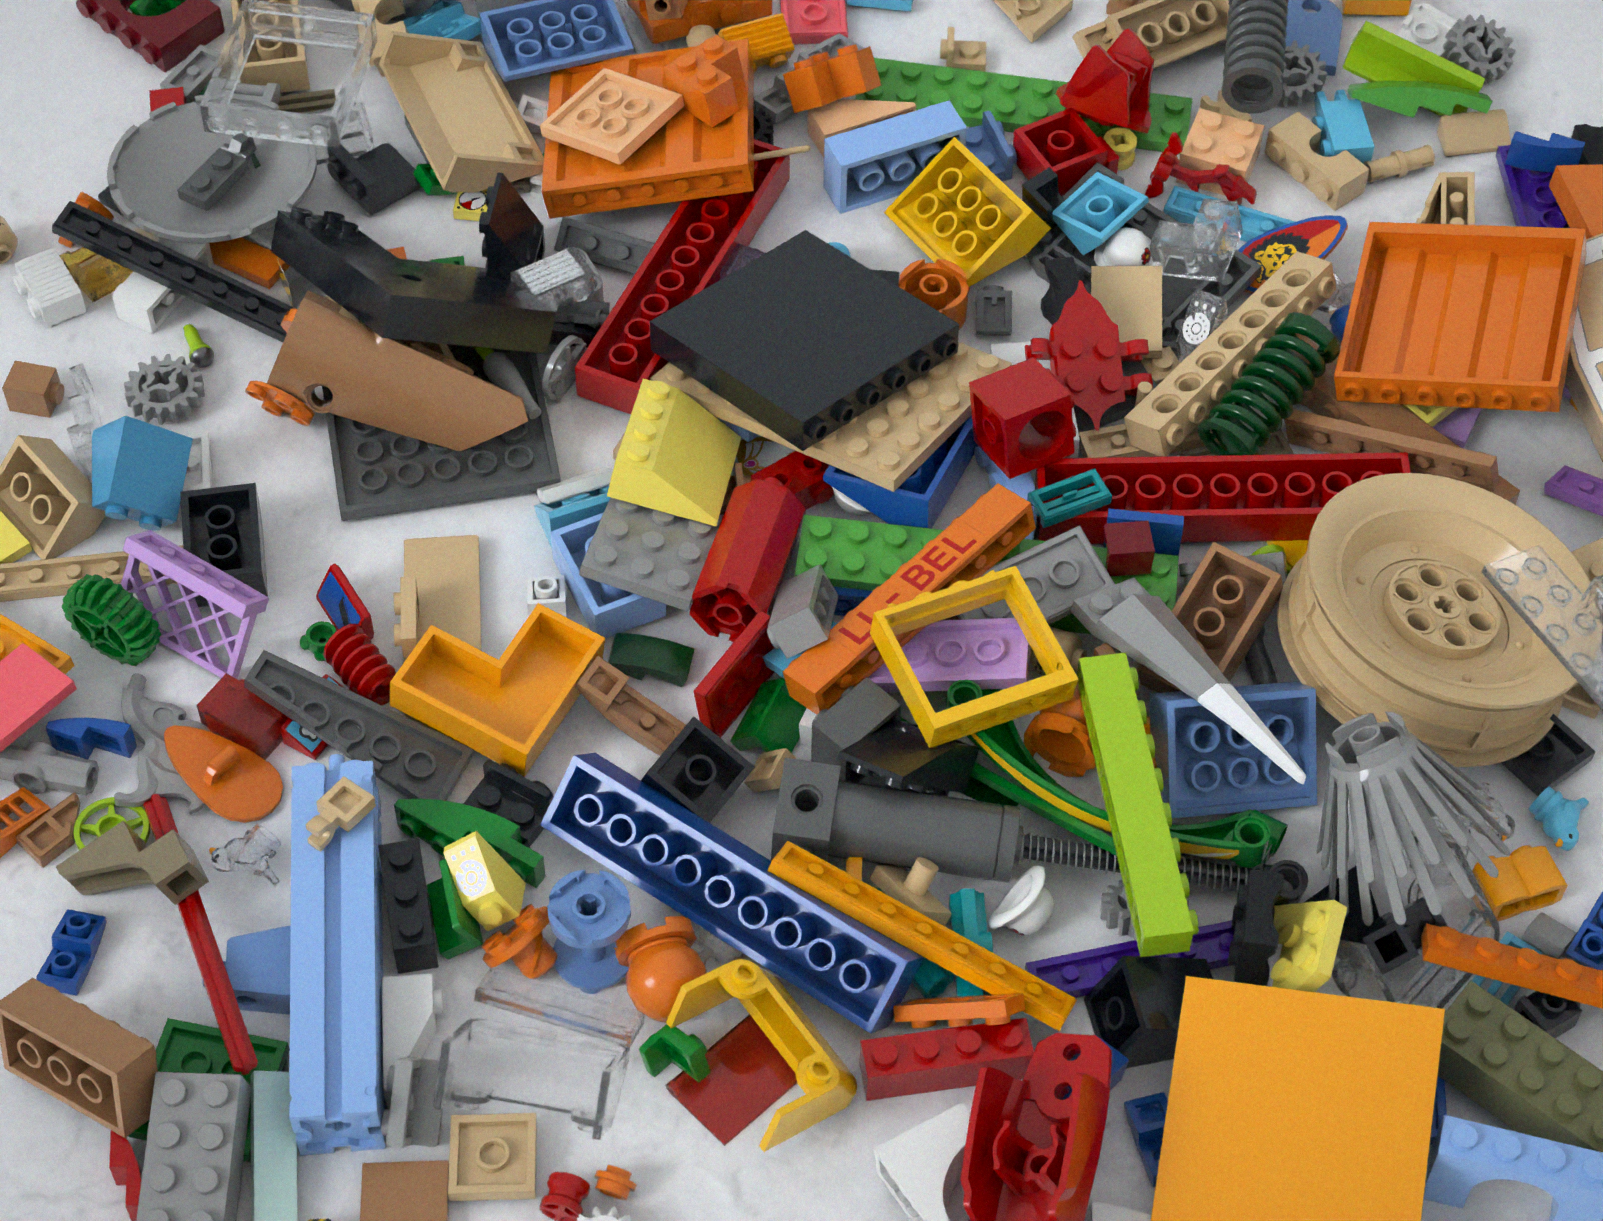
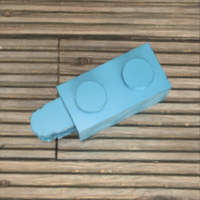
M1336 90L1334 101H1327L1324 91L1316 92L1314 106L1317 116L1313 117L1312 123L1322 130L1319 145L1320 155L1331 157L1347 150L1363 164L1365 161H1372L1375 146L1360 100H1348L1345 90Z

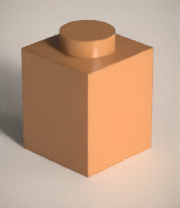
M21 361L14 362L2 387L9 411L51 418L56 405L61 404L64 397V385L60 383L55 367Z

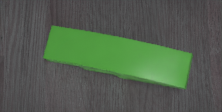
M1377 81L1350 84L1347 90L1352 98L1412 118L1415 117L1419 106L1451 116L1455 104L1488 114L1492 104V100L1487 94L1456 86L1422 81Z

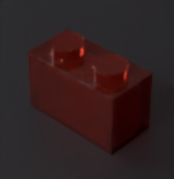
M226 673L196 705L201 723L206 725L210 732L241 745L266 760L283 741L281 726L289 717L244 687L245 679L238 680Z

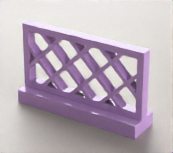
M151 530L126 537L123 551L128 553L129 556L121 585L129 593H136L138 600L142 601L143 606L152 612V618L157 622L156 613L163 610L166 611L173 631L168 633L161 629L159 624L158 629L162 634L159 638L160 643L229 683L237 681L257 614L266 611L269 597ZM140 561L148 565L153 581L143 584L138 571ZM171 578L176 581L183 598L173 601L165 580ZM153 585L156 586L163 606L153 609L146 588ZM202 596L206 598L213 615L202 618L195 597ZM185 602L193 623L184 627L175 607ZM232 613L242 619L238 634L232 635L225 614ZM215 619L223 639L214 644L205 625V622ZM195 627L203 647L202 649L197 650L190 645L186 630ZM225 644L230 657L228 667L220 663L215 651L216 647Z

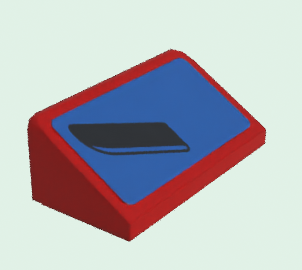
M336 563L330 565L317 591V601L337 631L348 624H358L363 628V634L373 639L374 630L371 614L339 565H336Z

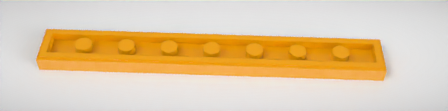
M790 841L784 844L771 861L768 872L992 995L1023 993L1025 1004L1023 1012L1059 1032L1077 1001L1075 997Z

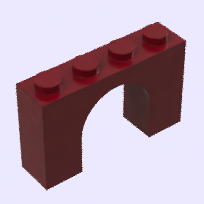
M136 0L76 1V6L84 17H90L106 33H112L121 40L125 47L134 49L142 55L147 63L156 65L165 73L185 60L200 44L205 46L225 32L221 9L210 0H186L173 10L158 16H139L128 11L129 6Z

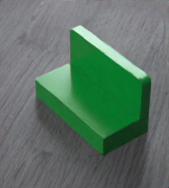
M784 678L763 682L760 685L730 740L739 751L761 747L765 752L787 748L792 753L800 738L799 723L806 707L790 697Z
M442 859L439 861L442 878L427 884V890L440 954L446 959H451L482 945L483 940L479 922L462 906L446 859Z

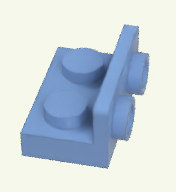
M990 110L983 112L982 125L967 128L965 147L1001 181L1012 179L1013 164L1017 162L1016 151L1012 144L1008 145L1001 122L994 119Z

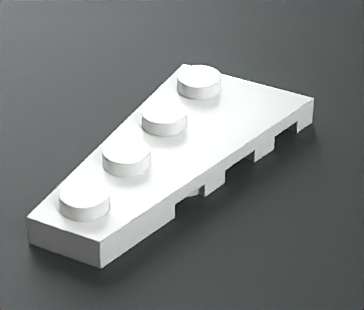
M1417 0L1410 15H1407L1397 36L1445 59L1450 52L1443 49V45L1447 41L1445 35L1457 20L1425 1Z

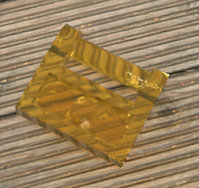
M84 247L72 253L66 251L59 255L72 278H74L75 283L92 302L114 292L116 287L123 283L133 272L105 257H101L81 268L80 264L98 255Z

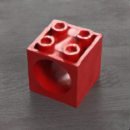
M1034 357L969 382L974 441L1009 479L1074 454L1076 428L1072 421V408L1075 405L1073 395L1069 388L1063 387L1055 379L1050 369H1045Z

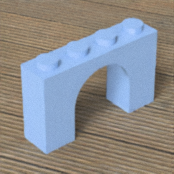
M1444 1115L1429 1151L1424 1192L1425 1200L1463 1209L1471 1189L1476 1184L1488 1180H1514L1536 1186L1553 1196L1550 1221L1603 1220L1602 1152Z

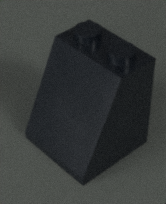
M1123 956L1084 997L1094 1034L1129 1059L1126 1068L1174 1059L1186 976L1214 979L1207 959Z

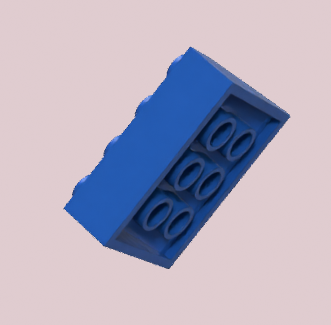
M972 415L894 492L831 465L828 466L823 474V481L888 524L932 529L974 456L975 447L978 446L974 441Z

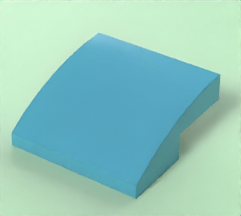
M438 0L425 12L401 20L404 21L409 33L470 40L482 33L480 19L465 14L461 2L456 0Z

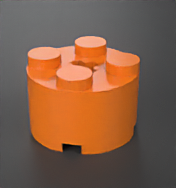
M925 259L909 264L901 272L898 287L957 322L959 329L964 325L967 316L969 288L966 274L959 266L944 259H936V263H925Z

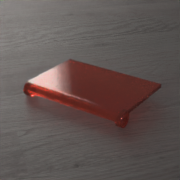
M750 1014L707 1050L708 1052L705 1057L711 1073L702 1081L697 1082L682 1071L665 1085L669 1093L724 1146L797 1084L795 1072Z

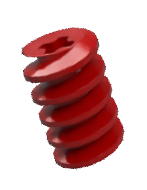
M348 624L343 626L330 637L325 645L323 653L325 661L332 666L333 671L340 676L341 681L348 686L350 691L381 706L389 703L390 681L396 674L395 668L388 664L387 658L379 653V648L371 644V638L363 634V628L360 625Z

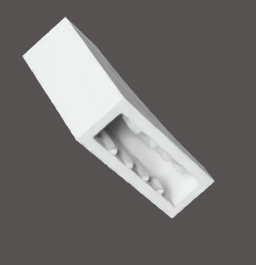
M962 1102L874 1148L877 1174L911 1221H949L946 1214L947 1205L954 1187L961 1179L970 1112Z

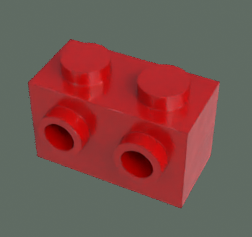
M798 451L751 475V481L756 479L763 481L768 477L780 480L784 487H787L802 503L805 510L816 504L827 502L834 495L832 486L823 481V474L829 464Z

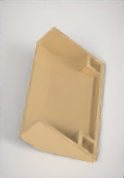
M391 31L379 65L443 190L455 193H475L486 190L489 186L494 187L497 173H503L509 182L543 173L544 156L481 42Z

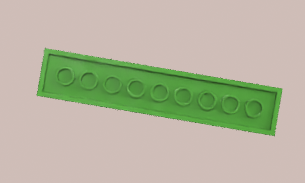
M874 58L881 86L868 92L857 94L855 100L914 102L916 110L950 101L966 127L982 125L983 112L990 110L994 119L1001 122L1004 132L1014 133L1015 129L1066 110L1067 108L1060 104L1056 92L1058 87L1068 82ZM1150 93L1149 112L1152 120L1148 134L1129 129L1137 137L1136 149L1163 152L1169 146L1168 140L1173 132L1178 134L1184 146L1188 136L1193 98ZM1079 115L1097 137L1101 136L1104 138L1107 131L1116 127L1125 128L1116 124L1113 126L1101 125Z

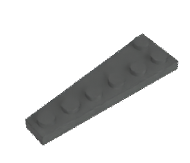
M262 651L245 678L244 687L349 759L373 761L376 777L408 799L420 798L447 801L473 756L474 749L268 651Z

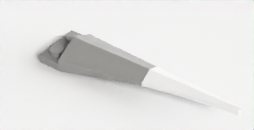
M1133 577L1073 600L1071 612L1094 637L1123 653L1126 652V655L1195 699L1251 742L1294 780L1304 785L1306 774L1159 596H1151Z

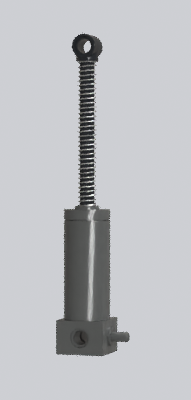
M785 758L773 828L771 861L784 844L790 841L826 862L828 856L846 859L848 857H862V861L912 868L916 859L923 857L935 863L939 868V873L986 880L993 878V881L1006 883L1010 882L1013 865L1018 866L1019 861H1023V859H1029V863L1031 860H1036V863L1039 861H1043L1044 864L1050 862L1052 866L1054 863H1057L1060 867L1063 864L1067 865V868L1070 865L1075 866V869L1077 867H1082V870L1090 868V871L1097 869L1098 873L1100 870L1105 871L1106 874L1108 871L1113 872V875H1115V872L1121 873L1117 856L1092 843L1085 844L1084 840L1079 843L1076 839L1072 842L1069 838L1065 841L1061 837L1055 839L1054 836L1047 838L1046 835L1039 837L1038 833L1032 836L1030 832L1028 835H1025L1023 831L1024 826L1019 825L1020 807L1009 805L1002 807V804L842 781L839 780L841 766ZM1184 855L1181 856L1180 862H1177L1180 874L1186 873L1190 887L1192 884H1197L1198 888L1200 885H1203L1206 889L1210 886L1213 887V890L1217 887L1221 888V891L1223 889H1228V892L1236 890V893H1238L1239 884L1247 885L1250 870L1284 874L1283 880L1288 881L1292 885L1293 891L1282 890L1274 906L1299 903L1308 885V874L1304 867L1292 860H1281L1274 865L1263 864L1258 869L1254 867H1239L1238 864L1232 866L1230 862L1225 865L1222 861L1216 863L1215 860L1208 862L1207 859L1201 861L1200 858L1193 860L1192 857L1185 859Z

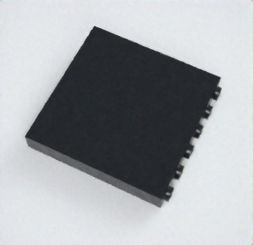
M804 230L650 321V344L653 352L801 451L822 441L835 430L850 423L851 420L868 409L875 407L893 393L900 391L904 386L921 375H925L929 370L946 359H950L958 352L959 324L807 230Z

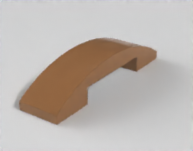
M597 656L575 687L612 724L644 747L661 756L684 729L686 724L627 685L630 677Z

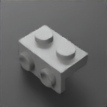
M403 1057L396 1059L395 1066H390L386 1088L388 1092H392L390 1109H385L381 1124L382 1134L387 1135L386 1146L403 1148L409 1145L435 1147L439 1144L448 1063L446 1061Z

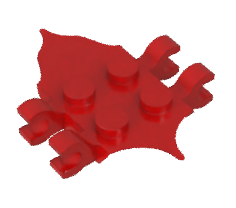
M1081 280L1078 282L1074 295L1065 302L1060 318L1052 325L1049 340L1046 338H1032L1030 340L1031 345L1025 346L1026 360L1033 357L1037 361L1050 360L1051 372L1055 379L1063 387L1069 388L1075 405L1089 414L1096 431H1099L1100 419L1103 413L1112 405L1125 402L1126 395L1136 396L1139 383L1149 382L1153 388L1152 374L1139 373L1123 376L1122 361L1141 362L1143 360L1142 355L1149 354L1148 340L1135 339L1119 342L1118 325L1110 320L1102 304L1087 292Z

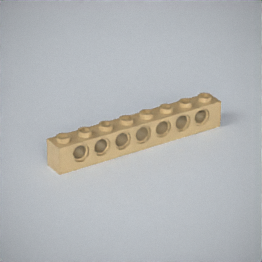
M1298 251L1290 257L1124 417L1130 445L1160 457L1167 456L1176 446L1180 445L1205 420L1213 407L1220 404L1221 397L1225 392L1231 390L1233 382L1242 376V371L1248 364L1253 362V357L1258 351L1263 349L1269 337L1274 336L1275 330L1288 314L1296 312L1311 316L1324 301L1332 296L1336 291L1332 262Z

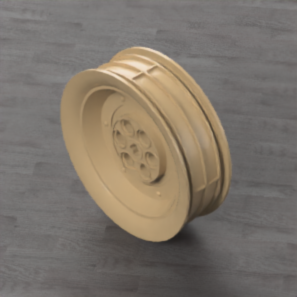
M1392 473L1367 478L1346 487L1330 499L1315 520L1310 532L1308 549L1305 555L1295 564L1284 582L1277 606L1278 632L1286 657L1301 683L1316 688V701L1342 724L1369 713H1374L1377 723L1389 722L1386 712H1394L1402 716L1409 732L1454 767H1475L1501 763L1525 753L1539 743L1554 724L1550 719L1551 716L1554 714L1558 717L1567 691L1581 680L1593 663L1600 645L1602 631L1598 601L1586 573L1563 542L1546 526L1517 505L1483 488L1448 477L1420 473Z

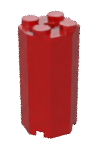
M768 477L763 481L756 479L737 486L733 490L692 595L693 602L689 615L708 635L718 637L720 632L730 635L728 641L734 642L759 611L768 615L771 613L780 583H782L801 532L803 517L806 515V510L802 503L776 478Z

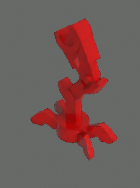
M1176 132L1171 134L1168 140L1169 146L1161 153L1154 171L1151 172L1152 184L1148 185L1145 191L1148 199L1164 192V182L1167 181L1170 175L1185 181L1188 187L1195 192L1199 191L1200 184L1219 183L1228 201L1238 205L1242 204V198L1247 199L1251 205L1255 204L1257 196L1254 187L1249 185L1240 175L1235 176L1228 171L1229 165L1217 164L1214 169L1203 171L1190 170L1178 165L1180 160L1176 155L1183 151V145Z

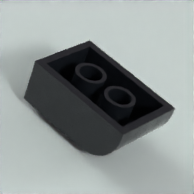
M256 483L180 492L183 549L268 597L263 526ZM202 596L195 597L198 607L209 606L206 598Z

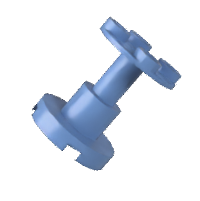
M577 870L562 877L551 889L547 907L549 925L557 937L553 947L557 953V960L554 964L555 969L564 981L580 988L581 991L587 994H596L601 989L613 986L626 976L629 967L619 964L614 949L617 947L615 941L624 934L631 917L629 892L620 879L609 872L599 870L600 874H586V870Z

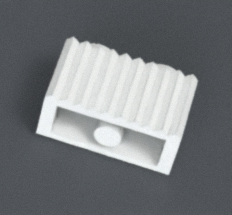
M54 247L14 263L17 275L13 276V281L21 296L25 294L29 296L26 302L35 319L41 317L45 325L51 328L53 324L64 323L66 319L71 320L73 316L84 315L86 308L81 291Z

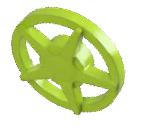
M114 797L104 798L90 804L79 814L74 824L73 835L78 850L85 847L81 840V832L95 835L98 838L123 820L133 830L143 825L140 837L146 844L150 835V823L145 810L141 806L125 807L133 810L140 816L126 821L124 817L115 813ZM108 807V814L102 816L96 824H84L92 814Z

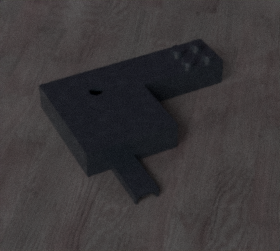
M292 207L291 212L278 210L270 251L382 338L547 354L549 344L559 345L563 339L570 335L581 338L587 344L585 347L587 348L597 334V331L587 324L555 322L556 311L494 269L397 258L358 230L359 226L357 224L344 220L345 216L343 214L324 211L323 216L314 215L312 211L299 207Z

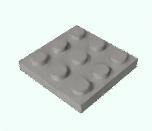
M610 497L581 564L579 575L688 611L692 603L693 591L720 522H717L715 527Z

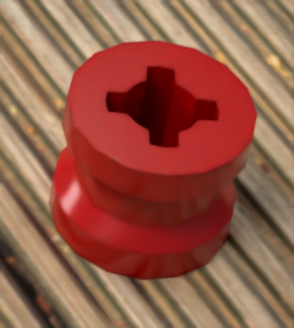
M551 1173L547 1181L549 1192L541 1200L540 1211L556 1221H577L579 1214H583L582 1200L586 1199L590 1192L589 1183L571 1173Z

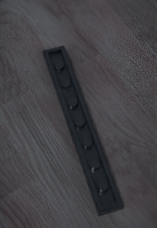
M69 201L52 225V233L282 343L285 340L287 332L282 328L281 321L287 311L294 308L72 201Z

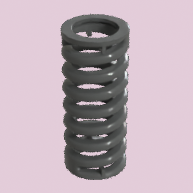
M1229 0L1221 89L1225 102L1239 112L1248 114L1262 113L1275 107L1281 100L1284 83L1285 39L1287 36L1289 0Z

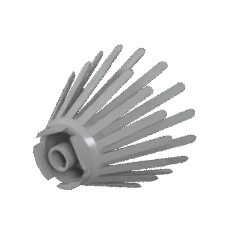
M1386 712L1389 722L1377 723L1374 713L1364 714L1351 719L1332 733L1336 743L1333 747L1327 741L1325 744L1330 763L1317 853L1322 850L1321 867L1323 870L1328 866L1330 858L1329 900H1335L1337 875L1339 878V903L1347 907V916L1349 911V797L1362 919L1367 926H1370L1373 922L1369 884L1373 882L1375 876L1370 844L1373 835L1394 920L1399 925H1403L1406 922V914L1396 875L1404 878L1408 874V869L1395 827L1429 910L1433 915H1440L1442 906L1408 822L1429 862L1432 865H1438L1442 858L1462 894L1467 899L1474 897V888L1432 817H1438L1459 846H1467L1488 875L1493 878L1499 875L1497 867L1435 787L1461 815H1466L1502 854L1510 855L1509 848L1489 828L1485 820L1501 835L1508 836L1509 834L1475 801L1477 800L1484 806L1491 805L1477 791L1483 789L1409 732L1402 716L1394 712Z

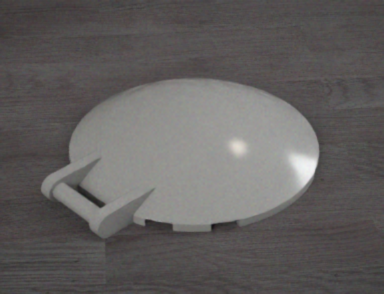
M212 77L205 95L195 96V102L176 106L175 102L162 106L149 113V120L138 127L132 125L122 135L109 159L107 170L108 185L113 201L120 212L129 221L148 233L174 241L190 243L228 241L263 230L276 223L278 210L291 212L292 207L298 206L310 190L316 175L317 155L315 144L309 136L308 129L294 114L289 116L279 110L278 103L281 95L279 83L268 82L265 86L226 82L224 78ZM242 130L253 134L254 143L257 148L254 154L261 166L255 169L251 159L248 163L249 170L208 211L179 199L177 190L219 147L221 148L225 143L230 144L231 139Z

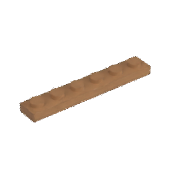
M1293 409V413L1289 418L1284 419L1289 444L1331 454L1408 452L1411 473L1448 477L1491 492L1495 491L1499 483L1497 456L1484 452L1467 450L1449 444L1437 443L1411 435L1407 436Z

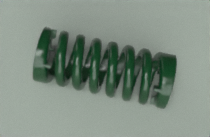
M1293 312L1285 317L1275 330L1274 336L1269 337L1263 349L1258 351L1253 357V362L1248 364L1242 371V376L1233 382L1231 390L1225 392L1221 397L1220 404L1214 406L1209 412L1208 419L1203 420L1198 426L1199 437L1215 456L1260 455V447L1269 444L1271 433L1278 432L1282 427V419L1289 418L1293 413V405H1298L1302 402L1304 392L1310 391L1315 385V378L1321 377L1326 371V364L1332 363L1339 355L1338 341L1328 328L1318 320L1303 313ZM1296 333L1316 342L1319 345L1318 349L1315 350L1311 345L1299 339ZM1293 350L1303 355L1311 364L1300 359ZM1282 364L1295 371L1299 377L1290 373ZM1272 378L1282 383L1290 392L1281 388ZM1261 392L1271 397L1278 405L1268 400ZM1251 406L1259 410L1266 418L1255 412ZM1241 421L1248 424L1255 432L1247 428ZM1216 438L1227 450L1220 447L1214 439Z

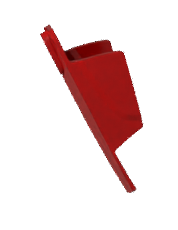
M1055 1033L1038 1042L1023 1080L1016 1079L996 1068L980 1067L970 1112L960 1179L964 1190L963 1206L971 1221H1084L1101 1152L1111 1084L1112 1050L1096 1035ZM1080 1053L1077 1059L1071 1061L1074 1055ZM1068 1086H1070L1072 1089L1071 1095L1067 1099L1062 1100L1065 1094L1069 1093L1070 1088Z

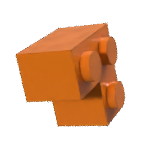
M715 35L705 40L699 46L663 67L668 90L682 94L685 105L683 109L709 126L714 127L739 111L734 87L744 81L738 48L720 36Z
M852 44L837 49L838 55L829 57L828 51L793 63L795 69L784 73L783 76L794 113L821 107L835 100L865 93L881 86L871 47L858 49L857 44Z

